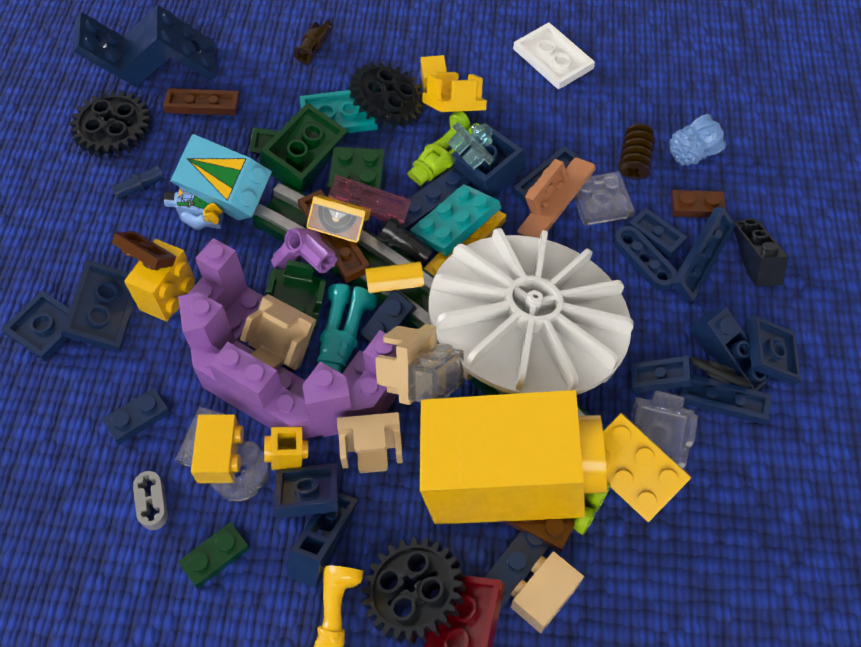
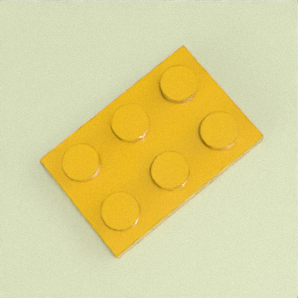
M620 413L603 431L607 483L649 522L691 479V476L623 413Z

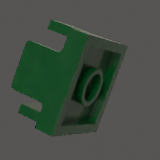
M288 260L286 270L272 268L266 295L269 294L316 319L317 321L313 329L316 331L325 290V279L313 276L314 267L311 264Z

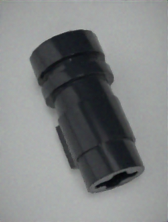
M391 215L381 227L376 237L382 242L387 241L389 247L394 246L411 260L421 262V265H423L432 253L433 248L413 232L405 229L406 225L403 223L398 224L399 220Z

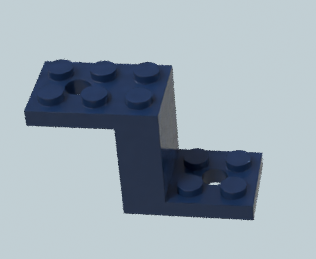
M156 5L124 36L119 35L116 31L109 29L83 12H80L75 18L73 52L134 87L140 85L170 57L208 80L216 76L215 42L159 5Z

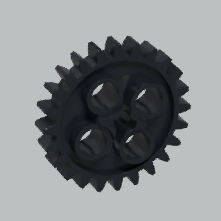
M370 62L369 66L363 64L361 69L357 68L356 72L353 73L348 88L351 91L349 97L354 99L353 105L360 106L359 113H367L366 119L375 118V124L382 121L385 128L390 123L394 129L397 128L398 124L404 129L407 124L412 126L414 121L417 122L425 109V103L422 102V91H419L421 85L414 84L416 79L408 78V72L401 73L400 67L392 69L390 63H388L387 67H384L382 62H379L377 66Z
M112 90L109 96L102 92L101 98L93 95L92 102L84 100L85 107H77L79 113L72 114L74 121L70 122L72 127L70 132L76 145L80 146L82 151L87 150L90 156L96 152L99 158L104 153H107L108 157L111 158L115 152L120 157L123 150L131 153L130 147L135 146L139 148L138 141H146L145 134H151L149 127L153 126L152 116L146 102L142 103L141 97L135 98L133 93L126 96L124 91L116 95L114 90Z
M412 537L411 543L408 546L401 539L399 549L397 550L392 545H388L390 554L385 556L379 553L378 557L381 563L379 565L373 563L369 565L374 570V574L364 576V579L370 584V586L364 587L361 590L369 597L362 601V605L369 610L366 616L371 621H374L373 626L379 632L382 631V634L387 639L394 635V639L399 644H402L406 637L412 645H415L417 635L426 643L428 642V632L433 631L439 637V626L441 624L448 628L451 627L447 619L448 616H459L458 611L454 608L455 604H464L465 602L461 595L458 594L466 590V586L460 581L465 577L463 571L458 569L461 564L456 557L452 558L453 554L448 547L443 549L439 541L432 545L428 537L424 538L421 545L416 537ZM426 563L421 571L415 572L420 564ZM398 580L397 585L393 589L388 590L389 585L393 581ZM440 589L439 594L435 598L429 599L433 590ZM412 606L411 612L407 616L401 617L403 610Z

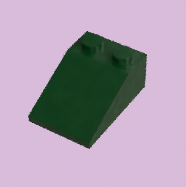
M307 102L261 149L260 164L272 171L271 176L281 183L303 193L316 179L333 155L334 147L340 145L348 130Z

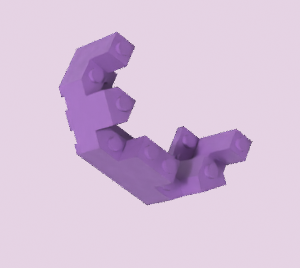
M213 238L197 255L195 259L202 278L187 295L178 297L182 331L191 349L193 368L204 389L270 429L271 427H302V440L321 435L323 437L337 435V418L386 413L398 396V394L387 392L386 386L377 384L376 357L385 355L397 358V345L384 343L383 336L386 333L379 330L365 351L359 350L342 374L322 362H319L306 381L281 366L274 369L250 355L254 350L240 343L246 318L259 309L264 296L247 287L236 250Z

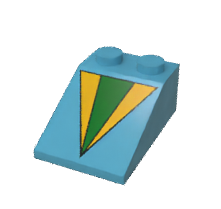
M193 134L170 181L209 204L215 203L224 213L234 219L242 220L253 216L272 171L245 155Z

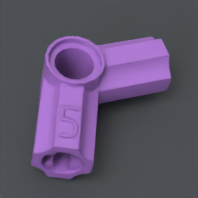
M291 228L285 235L283 245L273 254L271 262L274 268L286 270L288 260L300 262L304 258L319 273H327L330 268L335 266L338 258L335 257V252L321 240L318 231L308 228Z

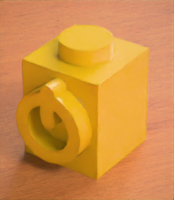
M271 427V436H264V463L271 462V470L302 467V459L308 458V440H302V427Z

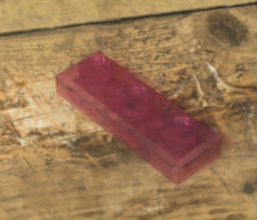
M339 175L335 176L328 197L371 209L370 216L385 221L392 215L399 220L398 224H404L411 202L407 198Z

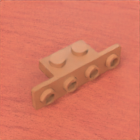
M576 157L565 169L562 161L554 159L525 196L531 213L517 230L518 235L540 238L542 230L548 231L596 170L595 164Z

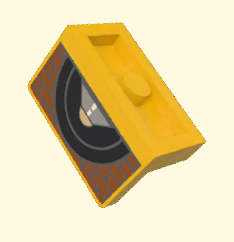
M317 195L313 197L307 228L352 242H358L364 221L369 220L371 209L323 195Z

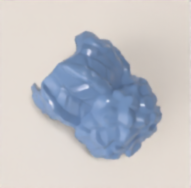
M702 115L695 119L692 124L672 134V139L669 142L670 153L680 166L696 165L702 158L716 155L725 149L724 132L720 124L714 121L711 115Z

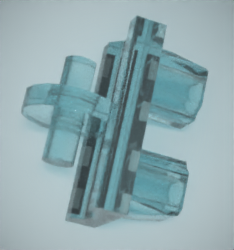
M459 122L453 126L457 133L448 144L459 155L470 145L471 149L462 158L473 169L484 160L489 165L495 160L482 146L483 144L490 145L493 141L491 139L493 130L489 125H473L471 128L473 131L472 135Z

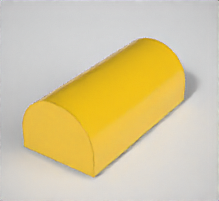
M421 262L365 269L368 292L370 293L422 287L424 285Z

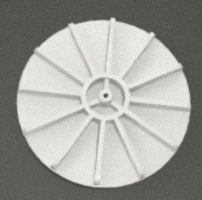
M498 228L494 229L490 238L481 239L468 245L458 244L454 247L453 254L441 265L431 285L428 300L431 325H436L437 344L441 345L454 362L464 370L462 377L467 381L475 377L493 388L510 394L576 390L577 395L591 390L601 383H606L620 366L627 353L634 322L630 318L626 302L621 294L624 289L623 283L620 280L612 281L601 268L590 260L593 252L588 248L580 254L566 246L547 240L548 231L542 230L540 238L505 235L503 230Z

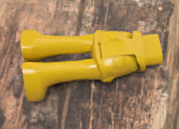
M325 566L323 570L324 619L322 626L317 628L318 637L314 647H344L345 630L342 628L341 618L344 591L347 588H353L360 584L364 571L341 566Z

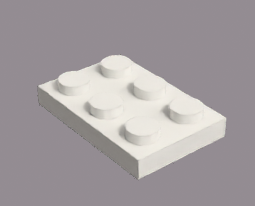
M549 22L514 42L513 49L558 90L594 69L595 61Z

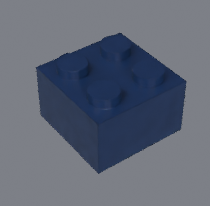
M489 125L480 130L472 139L493 159L490 163L468 142L451 154L454 168L470 181V185L474 189L491 197H494L526 170L523 149Z

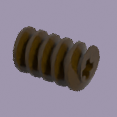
M634 124L625 131L618 169L628 179L643 180L649 176L653 157L652 153L656 141L653 136L652 127L644 124Z

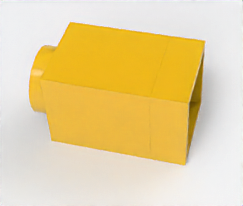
M576 390L421 400L420 492L434 524L584 518V494L607 493L606 459L601 415L578 416Z

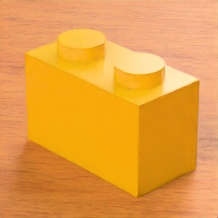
M198 415L191 474L197 483H234L235 472H240L241 457L240 454H237L238 444H242L244 438L243 426L239 425L235 415Z

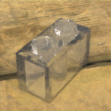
M437 344L434 348L408 364V400L421 402V400L446 398L463 385L464 350L454 349L450 344Z

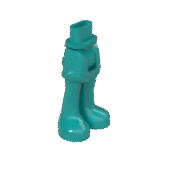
M333 284L329 286L327 291V299L331 302V308L326 328L320 336V355L317 362L318 364L322 362L341 373V370H345L346 363L353 350L357 347L358 341L356 337L364 311H371L377 306L378 297L362 287H354L353 292H351L348 285ZM351 299L344 330H339L345 306Z

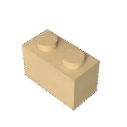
M554 551L547 559L541 556L531 569L534 573L527 583L521 580L511 593V596L514 597L511 608L540 634L579 587L584 578L580 572Z

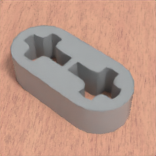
M144 471L133 482L136 516L146 529L157 530L168 519L165 487L158 474L153 471ZM148 481H152L154 484L151 486V496H148V493L144 490ZM153 504L158 513L154 516L155 520L150 521L145 516L150 515V505Z

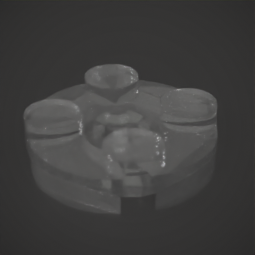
M243 440L242 444H238L237 454H240L241 466H246V470L241 471V476H235L234 483H210L212 488L225 499L230 501L247 500L258 493L257 490L261 488L263 483H266L269 476L268 462L264 463V453L255 442Z

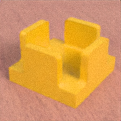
M436 72L434 75H428L427 92H422V102L440 112L486 110L487 100L482 98L483 78L475 74H469L468 80H458V73Z

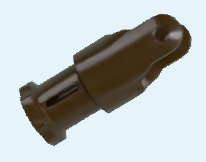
M326 20L322 26L314 22L302 38L301 45L297 46L294 50V56L299 62L311 64L314 53L321 49L332 30V23L329 20Z

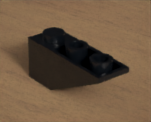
M746 218L743 221H733L736 225L734 232L746 273L755 286L783 285L788 255L759 220Z

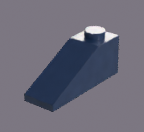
M338 492L339 511L314 514L290 550L287 577L314 588L318 586L323 577L325 566H329L358 504V499Z

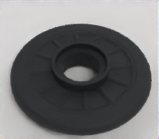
M697 357L690 358V362L693 365L704 370L705 374L727 384L731 382L746 388L751 386L750 381L735 374V370L713 360L708 362Z

